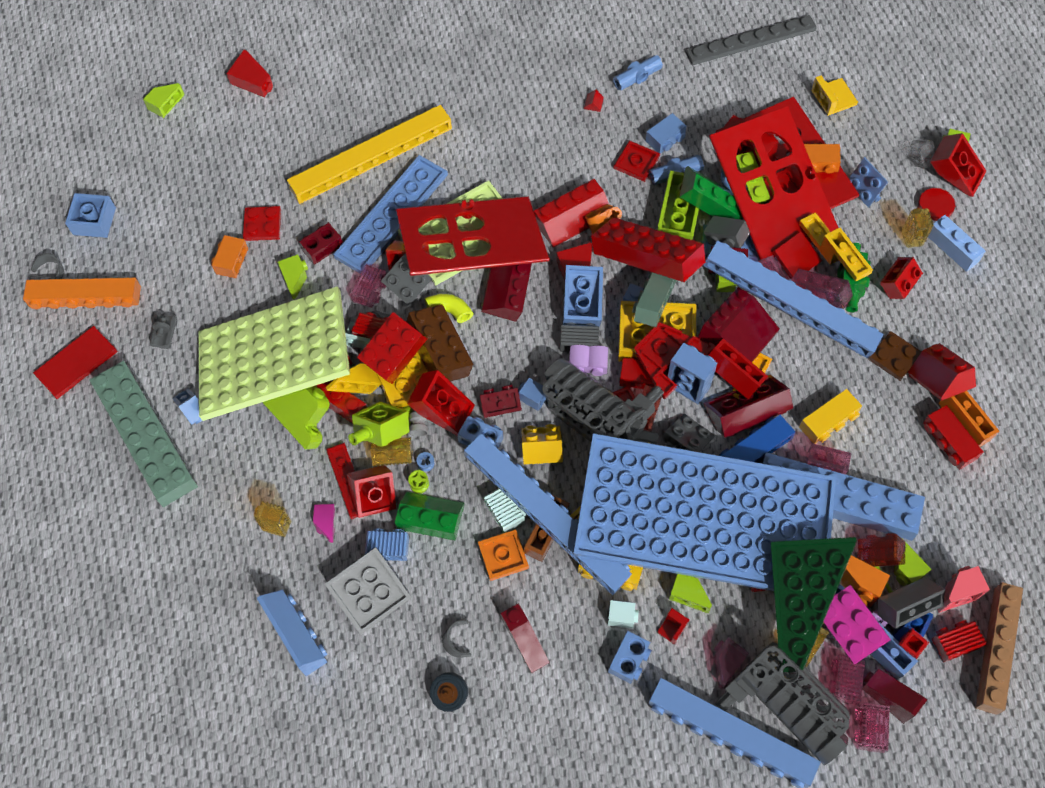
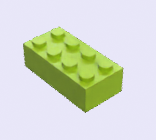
M670 170L657 230L693 240L699 208L679 197L684 173Z

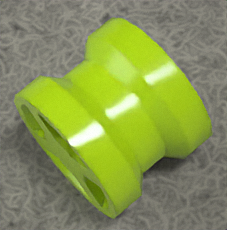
M415 470L409 475L408 482L411 490L418 494L426 492L429 487L427 474L424 471Z

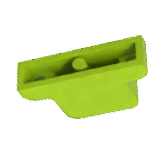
M312 386L262 402L305 450L316 449L321 444L323 438L317 428V424L330 405L329 400L321 389Z

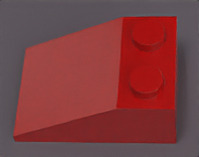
M963 133L944 136L930 160V163L941 177L970 197L974 196L986 173L985 167Z
M438 370L425 372L421 375L407 402L420 416L455 435H458L465 420L471 415L475 406L471 400Z

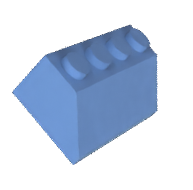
M283 590L257 597L296 665L305 676H308L327 663L325 656L328 655L322 644L317 646L314 641L317 636L311 627L306 628L304 622L307 620L301 610L298 612L295 610L294 605L297 603L291 594L286 595Z

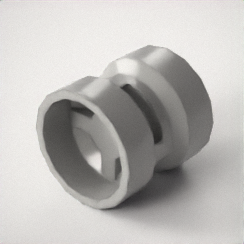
M412 412L409 415V421L411 422L409 434L412 436L428 435L429 428L427 423L429 420L420 416L417 412Z

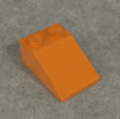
M851 555L840 584L844 588L851 585L864 604L871 607L881 596L890 575Z

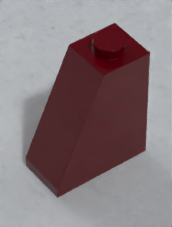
M880 669L874 673L870 671L862 680L865 684L861 689L903 724L915 717L928 700Z

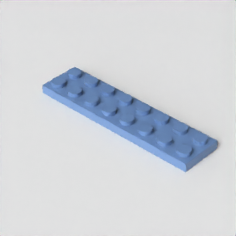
M419 155L333 254L334 258L359 274L364 275L398 235L400 228L396 209L421 207L447 177L448 171Z

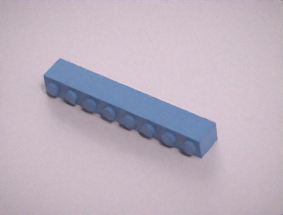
M660 678L648 705L652 706L651 710L659 715L665 713L671 716V721L678 725L683 723L691 727L690 731L699 736L705 734L710 737L712 743L718 746L723 744L731 748L730 752L739 757L744 755L751 759L750 762L760 768L765 766L771 769L770 773L778 778H783L784 776L790 779V783L797 788H808L811 786L821 761L662 678Z

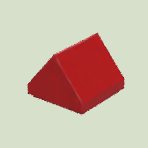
M597 89L587 94L584 109L601 112L604 97Z
M913 628L906 632L899 641V646L915 659L920 656L929 644Z

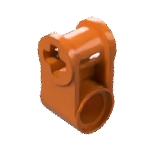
M606 204L587 214L585 219L591 233L594 234L611 218L621 219L622 212L620 208Z

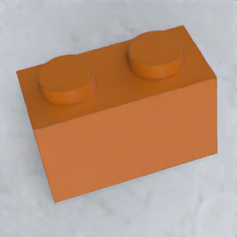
M804 144L815 172L834 173L839 171L841 163L840 144Z
M224 235L222 241L218 244L216 256L211 261L215 274L237 278L248 251L245 239Z

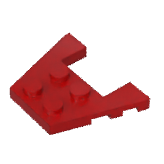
M659 322L634 347L633 351L656 387L659 386L664 391L662 398L666 399L677 388V384L668 378L664 372L670 366L671 359L682 344L694 346L703 355H709L715 348V345L710 342L708 344L700 341V338L688 336L678 329Z

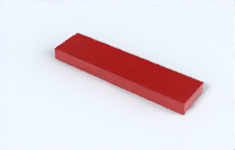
M344 442L326 450L350 519L357 518V514L349 493L347 473L355 472Z

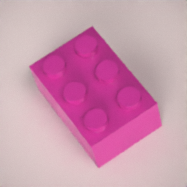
M851 585L834 596L824 623L855 665L891 639Z

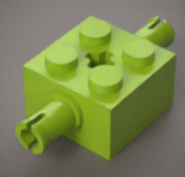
M378 402L353 414L354 433L349 434V442L356 446L362 441H368L382 447L396 439H400L403 435L409 433L411 408L406 406L401 409Z

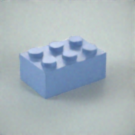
M683 343L671 359L668 378L677 384L676 392L699 404L711 387L717 362L712 357L698 352L694 346H688Z

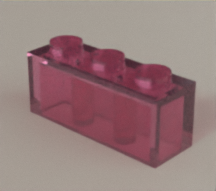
M798 269L791 279L797 286L811 291L813 295L827 300L829 304L837 308L844 309L853 296L849 280Z

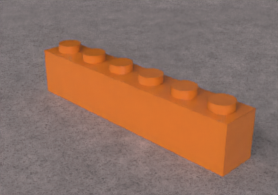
M136 278L26 280L23 300L32 309H40L41 307L52 309L68 307L74 309L84 306L87 308H95L96 306L107 308L114 306L132 307V305H139L141 285Z

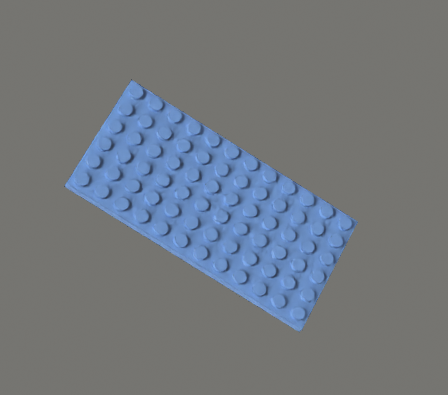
M593 434L573 555L774 591L771 542L831 538L836 477Z

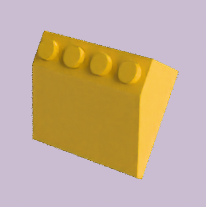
M621 301L618 361L623 362V358L629 357L638 359L633 351L634 347L654 328L653 326L634 321L635 313H632L637 301ZM667 303L659 322L678 329L683 334L696 337V304Z

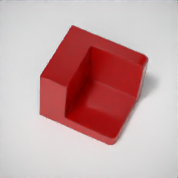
M671 608L665 621L659 628L658 634L675 645L690 619Z

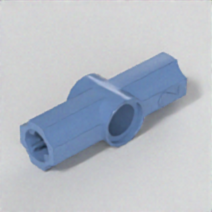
M653 55L640 63L638 61L631 63L626 71L613 77L615 87L618 90H623L634 83L641 84L646 81L649 75L662 69L661 58L658 55Z
M695 155L683 160L673 158L666 165L649 170L650 179L654 185L668 181L670 170L685 173L687 166L697 172L704 170L703 159L701 155Z

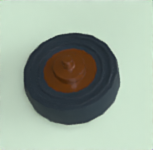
M445 672L437 676L430 687L432 703L444 712H453L461 708L468 697V686L465 680L453 672Z

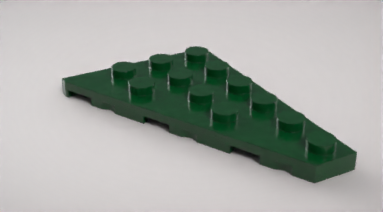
M856 537L771 542L778 647L802 670L805 668L857 543ZM785 659L782 662L779 660L780 668L787 662ZM787 666L783 669V672H796V670L791 666Z

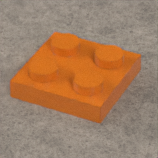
M517 530L478 542L490 581L529 569Z

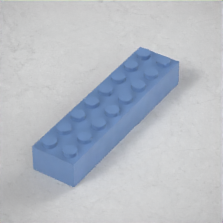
M765 453L762 464L836 477L834 519L911 541L918 535L925 501L924 496Z

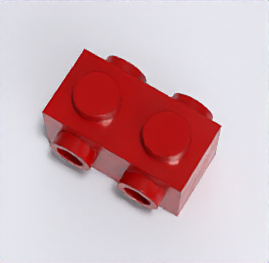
M898 257L880 284L890 299H905L923 272L914 257Z

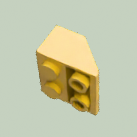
M547 424L545 427L529 425L521 428L523 465L563 462L560 426Z

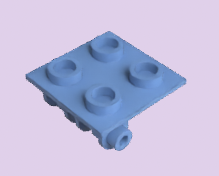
M865 157L849 177L860 194L859 198L867 207H870L874 201L878 202L881 199L880 192L888 183Z

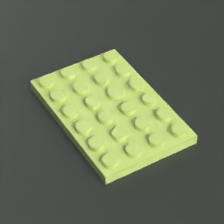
M487 181L446 204L462 203V200L469 202L471 199L475 202L503 198L490 181ZM462 216L456 217L457 226L460 231L479 230L484 226L483 222L475 216H472L470 219H465ZM443 218L431 220L418 230L422 235L449 232L446 220ZM399 229V230H398V234H399L400 237L402 238L401 232H400V229ZM483 240L462 242L465 254L470 257L485 255L491 248ZM451 243L429 245V253L432 256L443 259L455 257ZM461 271L428 275L433 278L432 282L436 286Z

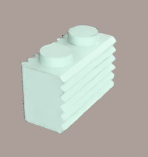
M499 488L484 496L486 506L503 533L510 532L525 523L524 516H526V513Z

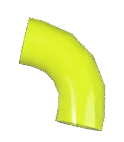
M440 293L424 298L427 308L443 304L446 312L452 314L458 323H463L473 316V312L467 303L453 294Z

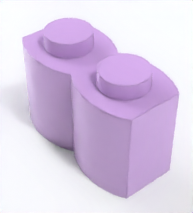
M570 346L569 362L584 373L602 376L607 374L608 347Z

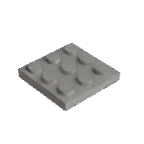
M376 547L325 583V586L360 635L412 598Z

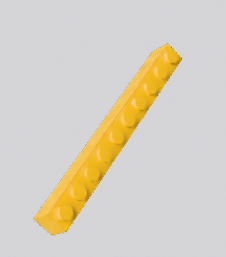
M441 105L433 107L406 122L400 123L394 128L388 129L361 144L355 145L347 151L341 152L314 167L308 168L302 173L287 179L289 188L298 203L301 204L451 130V118Z

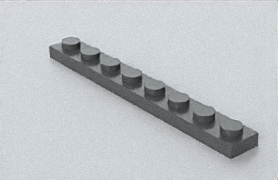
M808 15L687 49V55L692 65H697L814 32L817 27L811 16Z

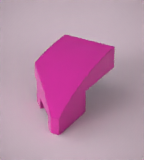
M314 505L313 524L316 527V531L319 534H323L330 543H333L335 505Z

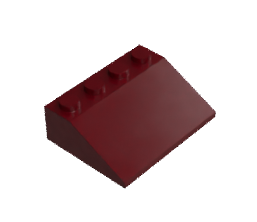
M738 287L704 323L698 338H700V341L708 344L710 342L715 346L722 339H725L753 363L780 328L753 295Z

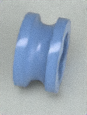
M428 452L420 453L416 460L418 468L422 471H430L435 464L433 455ZM425 458L426 460V458H429L430 464L426 465L425 463V465H422V459Z

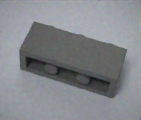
M924 577L878 599L877 615L896 629L943 607L945 589L929 578Z

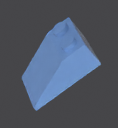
M566 265L563 303L564 325L569 322L576 325L592 323L600 327L602 321L603 267Z

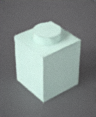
M610 600L608 626L633 628L634 622L638 623L639 610H635L636 603Z

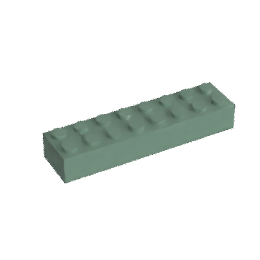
M125 361L89 379L161 506L165 507L198 488L194 478Z

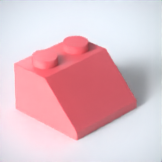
M965 566L960 568L958 573L951 576L952 579L945 587L943 607L937 610L940 613L977 601L990 590L979 566L974 568Z

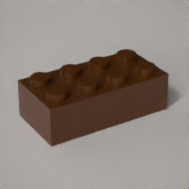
M443 304L409 312L406 322L427 338L418 351L427 371L438 370L450 382L468 377L474 364Z

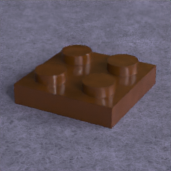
M890 331L868 360L901 381L922 351Z

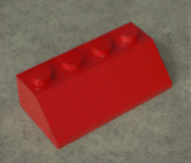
M592 179L534 210V214L540 231L554 248L589 229L585 216L603 205L609 204L604 190L595 179Z

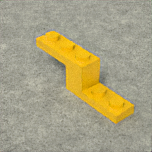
M816 213L800 220L799 225L830 265L840 261L855 282L872 273L873 269L841 228L830 232Z

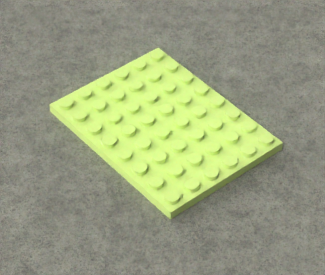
M338 286L198 331L199 417L202 421L350 374L341 292Z

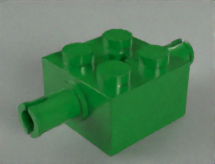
M853 243L860 252L861 244ZM860 252L870 265L871 261L868 260V253ZM840 262L837 269L836 300L847 302V312L854 313L858 311V302L861 297H864L865 288L869 287L870 277L865 276L855 282Z

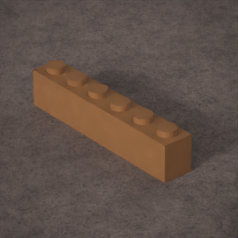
M1002 582L994 588L986 637L987 645H985L975 709L995 715L1002 713L1006 709L1023 588Z

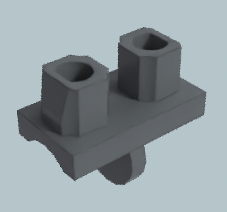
M157 315L156 322L153 323L154 330L150 342L152 347L170 348L177 322L176 316Z

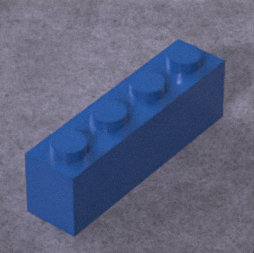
M780 414L776 418H769L762 428H755L750 432L749 437L739 439L733 448L723 450L719 456L759 463L763 460L766 452L772 454L792 440L796 432Z

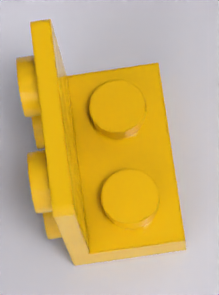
M822 75L815 77L811 91L827 116L858 104L857 99L843 78L827 82Z

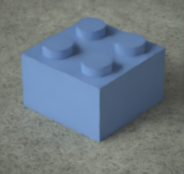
M74 193L65 224L73 235L107 238L116 207L109 196Z

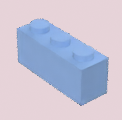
M946 215L933 223L926 235L966 272L975 266L986 252Z

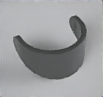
M45 253L35 259L31 267L32 272H36L45 263L54 262L58 264V272L54 279L63 278V265L55 255Z
M468 620L454 622L443 635V647L448 654L454 657H471V653H462L454 649L449 638L450 631L454 626L468 624Z

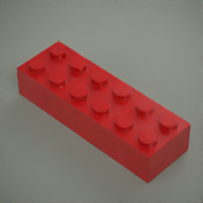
M611 218L591 235L594 254L681 282H685L706 262L703 243L619 218Z

